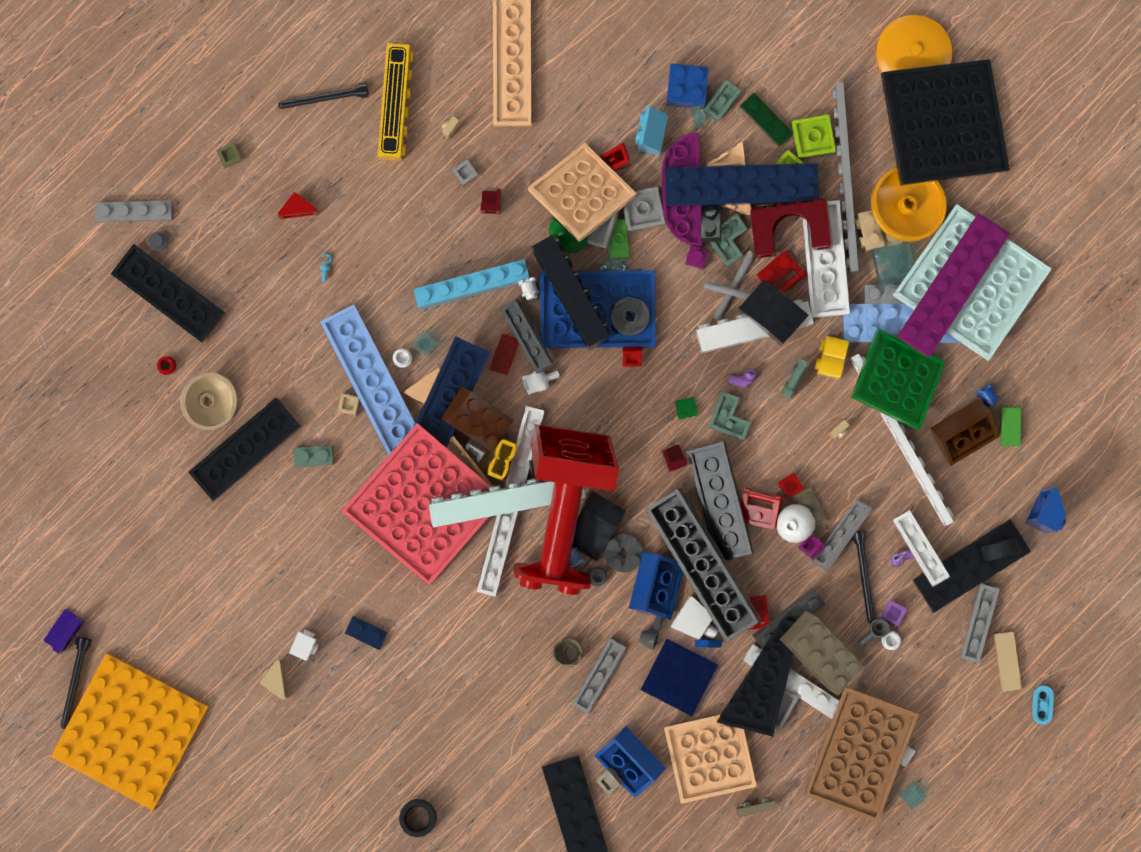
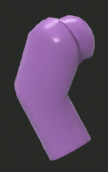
M749 369L740 377L730 374L728 384L747 387L755 381L756 373L754 370Z
M910 549L892 555L890 564L893 567H900L906 560L914 558Z

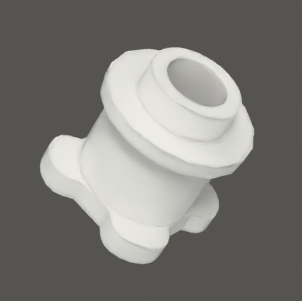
M536 277L518 282L522 288V298L526 297L527 300H532L538 297L537 294L540 293V290L537 289Z

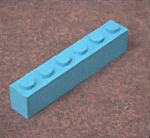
M525 259L413 290L418 308L423 310L516 285L519 281L530 278Z

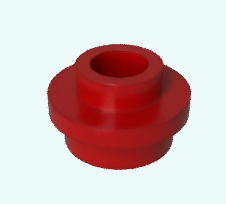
M161 357L157 362V369L163 375H171L176 370V362L172 357ZM167 362L170 363L169 369L164 368V364Z

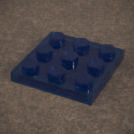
M666 638L640 690L693 716L718 664Z

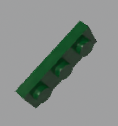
M755 93L750 95L740 105V108L778 147L793 135V132Z

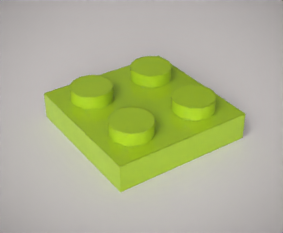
M829 114L791 121L798 159L836 152Z

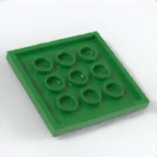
M877 329L850 398L916 430H920L946 361L934 355L928 358L899 338L881 329Z

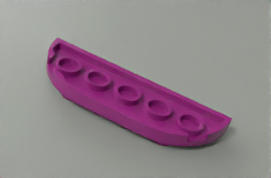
M692 133L679 138L664 156L662 163L663 215L668 229L678 240L688 245L702 247L701 206L666 207L665 168L700 167L699 133Z

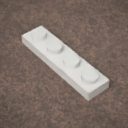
M909 510L893 519L895 526L931 586L934 587L950 577L911 511Z

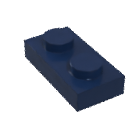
M353 616L345 634L380 650L388 632Z

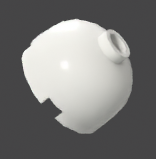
M792 504L785 507L779 513L776 529L784 540L791 543H799L805 541L813 534L815 518L807 507L801 504Z

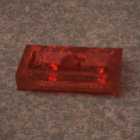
M502 333L490 370L508 376L519 345L517 338Z

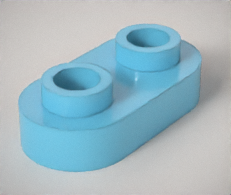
M1038 686L1033 692L1032 718L1041 725L1048 724L1053 717L1054 693L1048 686ZM1042 691L1046 694L1043 699L1039 696ZM1040 711L1044 712L1043 718H1039L1038 713Z

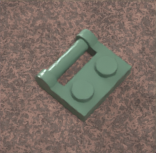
M799 359L797 365L795 364L790 373L792 378L789 382L786 381L782 389L783 398L790 400L793 397L803 374L809 366L808 362Z

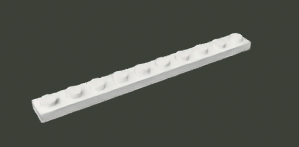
M859 354L850 359L858 375L865 360L864 356L860 357ZM880 412L943 526L953 523L952 518L954 516L949 507L946 508L942 502L944 498L939 490H935L933 486L935 482L929 473L926 474L923 468L925 467L923 460L920 456H916L914 452L916 448L913 442L907 440L904 435L906 433L904 426L901 423L898 424L897 420Z
M526 406L516 442V452L510 464L505 487H508L509 483L519 482V485L526 483L530 468L529 460H532L531 442L534 425H541L544 410ZM518 511L500 514L496 517L477 589L479 593L496 597Z
M752 644L743 661L752 666L761 649ZM790 669L785 689L833 719L839 700ZM907 746L900 764L906 767L916 751Z

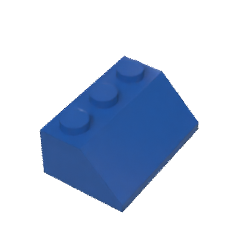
M1053 486L1041 489L1025 522L1026 524L1045 534L1058 532V530L1063 529L1066 523L1064 519L1066 512L1058 488Z
M643 552L629 609L671 620L683 574L678 562L659 554Z
M627 726L620 730L594 755L607 770L612 768L623 781L622 785L634 798L656 781L666 769Z

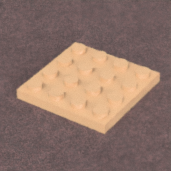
M586 143L582 144L528 187V191L579 242L636 197V192Z
M721 714L664 727L681 804L757 787L744 729L717 723L716 721Z

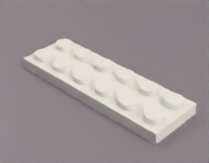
M840 200L828 201L833 241L832 249L813 250L810 226L803 219L812 318L850 314Z

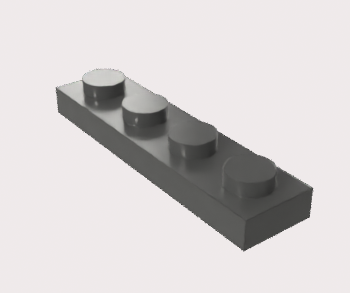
M513 299L500 310L535 372L540 374L553 365L554 362L520 301Z
M812 588L752 636L763 649L782 618L796 622L805 611L814 614L825 603L816 590Z

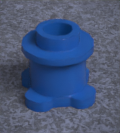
M993 383L975 393L976 396H980L984 405L987 404L988 408L998 403L997 398L1000 397L993 390Z

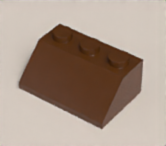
M980 399L930 428L935 442L950 466L1000 437L991 411Z

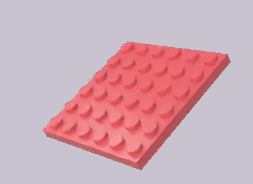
M416 423L341 509V512L427 585H430L488 517L433 527L428 502H432V498L435 497L448 499L451 498L452 494L462 493V496L469 495L470 491L481 489V492L489 491L491 486L422 426Z

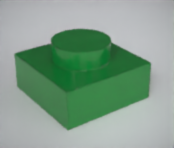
M694 397L675 400L678 420L698 416Z

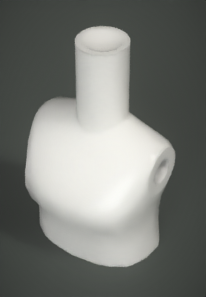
M534 371L529 375L523 376L522 381L527 393L530 395L549 389V381L559 378V373L554 371L548 374L544 372L537 374Z

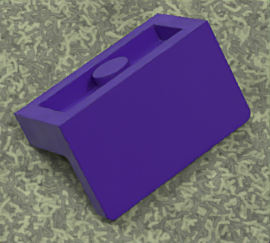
M65 609L44 638V641L53 647V651L62 654L85 621L68 609Z

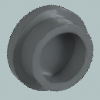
M155 232L150 235L148 244L152 250L162 251L166 248L168 240L163 233Z
M595 567L588 573L591 578V584L594 586H601L607 580V573L603 568Z

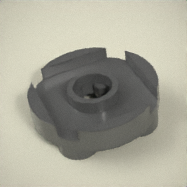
M632 297L623 298L613 307L611 313L612 325L616 331L624 336L638 335L648 325L649 310L641 300ZM627 312L635 314V317H633L634 321H626Z
M619 534L608 541L604 556L607 564L612 569L624 573L634 570L640 564L643 550L635 537L628 534ZM621 548H625L626 551H629V554L626 555V559H622V556H618V552L621 551Z

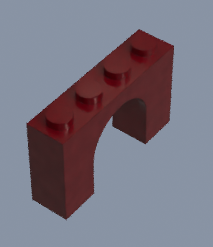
M823 198L812 199V202L808 203L795 201L793 205L787 206L784 203L775 204L773 208L758 206L755 207V210L750 211L755 256L758 259L776 256L775 229L781 220L790 216L801 217L809 223L814 251L833 248L829 206L827 200H823Z

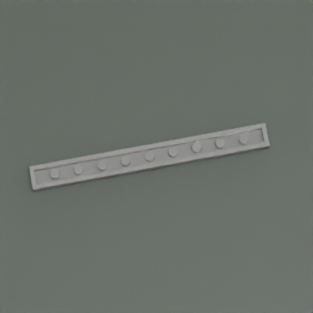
M837 82L835 88L832 89V99L836 100L837 107H833L834 119L838 118V126H835V136L839 137L840 145H836L837 156H841V163H838V174L842 175L843 182H839L840 194L844 193V201H841V211L845 212L846 220H842L843 231H847V239H844V249L848 250L849 257L845 258L846 269H850V274L858 273L859 270L844 83Z

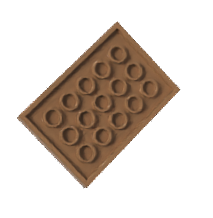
M845 686L810 777L805 795L879 822L919 713Z

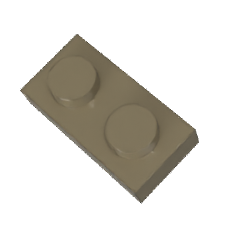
M811 487L793 496L797 504H801L810 510L815 518V528L828 522Z
M770 797L758 799L759 802L751 804V801L740 803V807L736 808L738 817L776 809V802L774 799L770 800Z

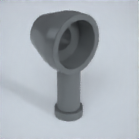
M656 617L652 630L642 631L639 640L641 644L654 650L664 618Z
M884 618L874 619L870 624V631L857 641L858 644L864 648L874 637H885L889 632L888 622ZM882 623L884 626L879 628L876 624Z

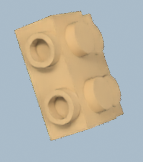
M872 210L856 215V219H854L855 229L859 230L860 237H858L860 248L864 249V253L902 244V241L892 238L879 227L874 219Z

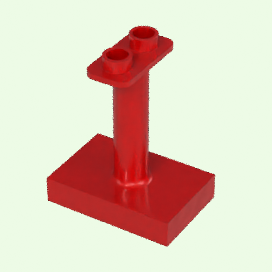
M535 424L531 442L535 478L537 480L554 482L541 559L531 564L515 563L513 567L514 577L520 580L519 584L522 587L528 589H541L543 583L558 585V591L561 593L579 595L581 589H590L591 587L590 575L577 571L569 565L583 487L615 491L619 466L609 435Z

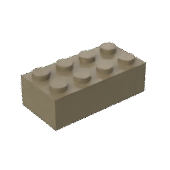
M807 611L780 638L787 648L794 653L828 690L837 695L864 668L815 615Z

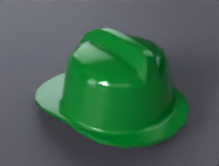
M555 217L551 218L549 235H552L554 239H559L563 250L576 253L584 249L588 242V236L579 242Z

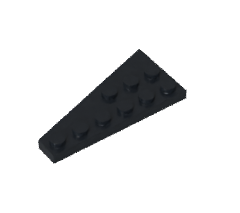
M781 619L717 719V723L773 737L794 653L787 648L780 638L791 628L795 621Z

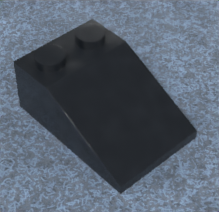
M765 280L758 285L738 308L780 346L788 340L809 316L795 302Z
M593 491L577 518L572 547H577V550L597 561L626 510Z

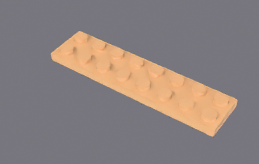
M493 0L494 127L531 126V0Z

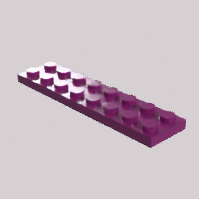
M978 213L906 321L897 338L929 358L1011 233Z

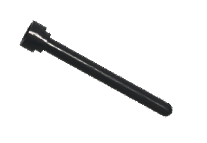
M366 82L358 83V86L352 89L280 101L278 107L285 109L351 96L367 98L369 93Z
M866 531L855 532L851 539L852 541L854 540V544L857 547L868 623H871L875 617L864 548L867 535Z
M76 638L75 645H77L76 649L78 651L62 716V729H65L70 721L85 651H88V648L91 647L92 639Z

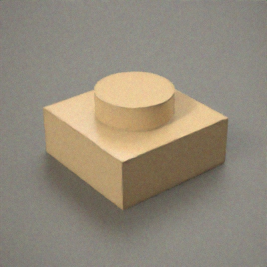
M454 116L450 120L447 119L442 125V134L448 139L451 138L460 125L459 120Z
M843 420L828 434L833 439L836 437L840 439L848 432L846 428L849 424L846 420Z

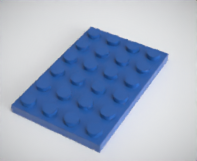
M577 271L582 280V289L586 288L591 296L590 303L592 306H597L601 313L599 319L602 323L606 322L611 331L609 340L595 348L656 347L655 271ZM540 272L541 340L545 348H586L545 273ZM626 297L641 300L649 310L648 325L643 332L635 336L622 335L616 331L611 322L613 307L619 300ZM627 312L626 321H634L633 317H635V314Z

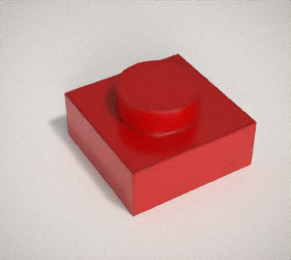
M623 347L622 366L642 367V347Z
M795 473L777 483L787 499L804 489Z

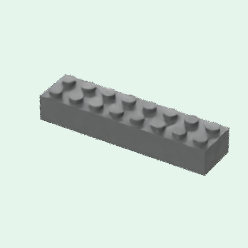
M682 488L676 489L646 508L647 513L725 642L762 621Z

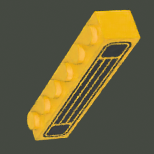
M387 43L378 145L379 159L402 161V156H406V144H403L404 137H407L408 126L405 125V118H409V107H406L407 99L410 100L411 88H408V81H412V70L409 68L410 62L414 61V51H411L410 45Z

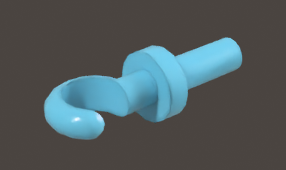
M327 253L322 255V257L328 256L330 259L327 262H323V266H320V270H322L321 282H326L327 271L330 270L328 264L332 261L331 255Z

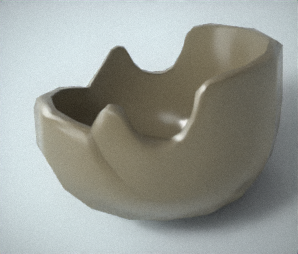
M572 638L561 639L553 647V658L556 663L563 667H573L583 657V648L578 641Z

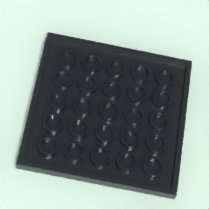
M990 59L881 73L900 186L1010 171Z

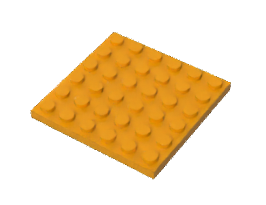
M106 653L51 757L153 811L209 706Z

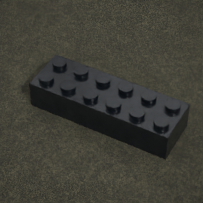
M551 235L533 245L532 252L586 348L590 351L608 341L611 331L606 322L602 323L599 319L601 313L597 306H592L590 303L591 296L586 288L582 289V280L577 271L573 273L571 269L573 264L568 255H563L561 242L558 238L554 239Z

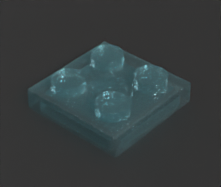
M909 242L871 250L879 287L902 283L914 265Z

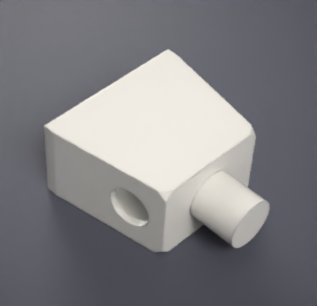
M689 596L670 627L696 639H700L703 633L714 639L719 631L710 624L712 619L707 610L692 596Z

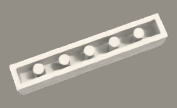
M802 299L793 301L809 315L797 329L812 326L813 319L808 301L803 302ZM745 314L736 316V320L733 321L728 319L717 321L718 324L710 326V323L701 325L695 332L701 354L769 337L767 333Z

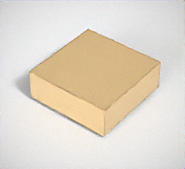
M341 393L337 412L357 416L360 403L359 397Z

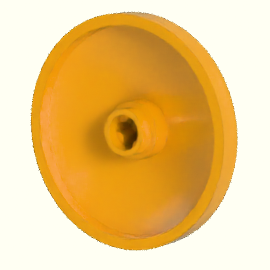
M907 15L891 22L883 30L876 46V61L881 73L951 64L952 45L944 28L936 21L921 15Z
M894 168L884 174L874 186L871 195V209L874 219L879 227L894 239L904 242L923 240L932 235L941 226L945 218L946 197L938 181L900 186L898 170Z

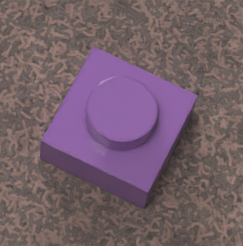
M889 600L881 618L899 626L907 609Z

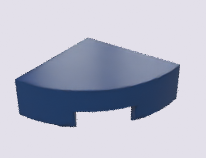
M695 639V646L721 648L722 640Z

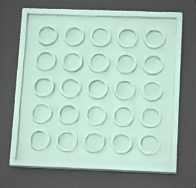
M956 204L893 296L914 310L975 216ZM1007 239L947 330V333L989 361L1051 271V268Z

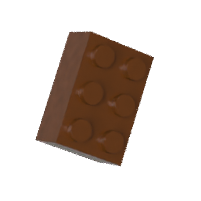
M462 386L441 417L443 421L492 453L513 422L507 415Z

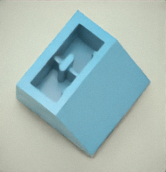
M646 106L645 112L641 111L639 126L642 127V130L637 131L635 145H638V151L660 155L668 114Z

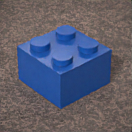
M670 64L666 106L704 109L708 67Z

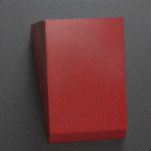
M624 143L599 156L614 172L629 167L631 164Z
M296 192L290 196L278 212L280 220L318 215L317 209Z

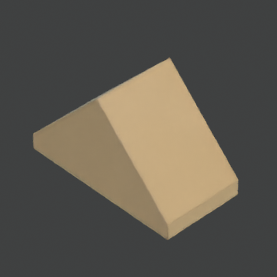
M277 660L263 677L260 684L280 699H286L288 697L282 660Z

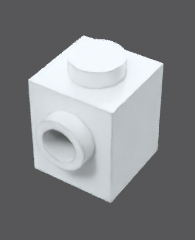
M300 631L289 653L308 661L311 654L315 655L319 644H317L318 639L310 631Z

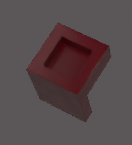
M497 189V191L483 190L480 207L481 214H500L501 189Z
M679 445L661 450L669 472L688 465Z

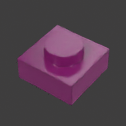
M691 245L685 264L703 270L709 251Z
M812 534L798 548L814 560L826 546Z

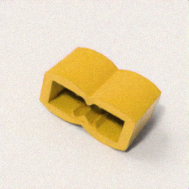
M826 336L825 340L821 339L819 351H822L821 357L816 359L814 369H817V375L838 380L841 378L849 341Z
M504 439L498 443L494 451V458L490 461L487 468L488 476L498 480H502L506 476L509 469V461H511L516 452V444Z

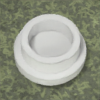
M401 348L393 354V361L396 366L404 368L410 365L412 355L407 349Z
M889 631L885 637L881 638V642L884 648L895 650L900 646L901 638L897 632Z

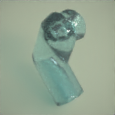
M611 258L598 265L600 271H609L610 269L614 271L628 270L627 264L617 258Z

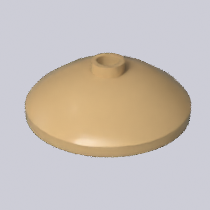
M209 372L196 375L188 381L182 391L180 400L181 410L186 420L194 427L202 430L218 429L224 426L234 415L237 405L235 389L231 382L222 375ZM203 397L207 398L206 403L202 402Z

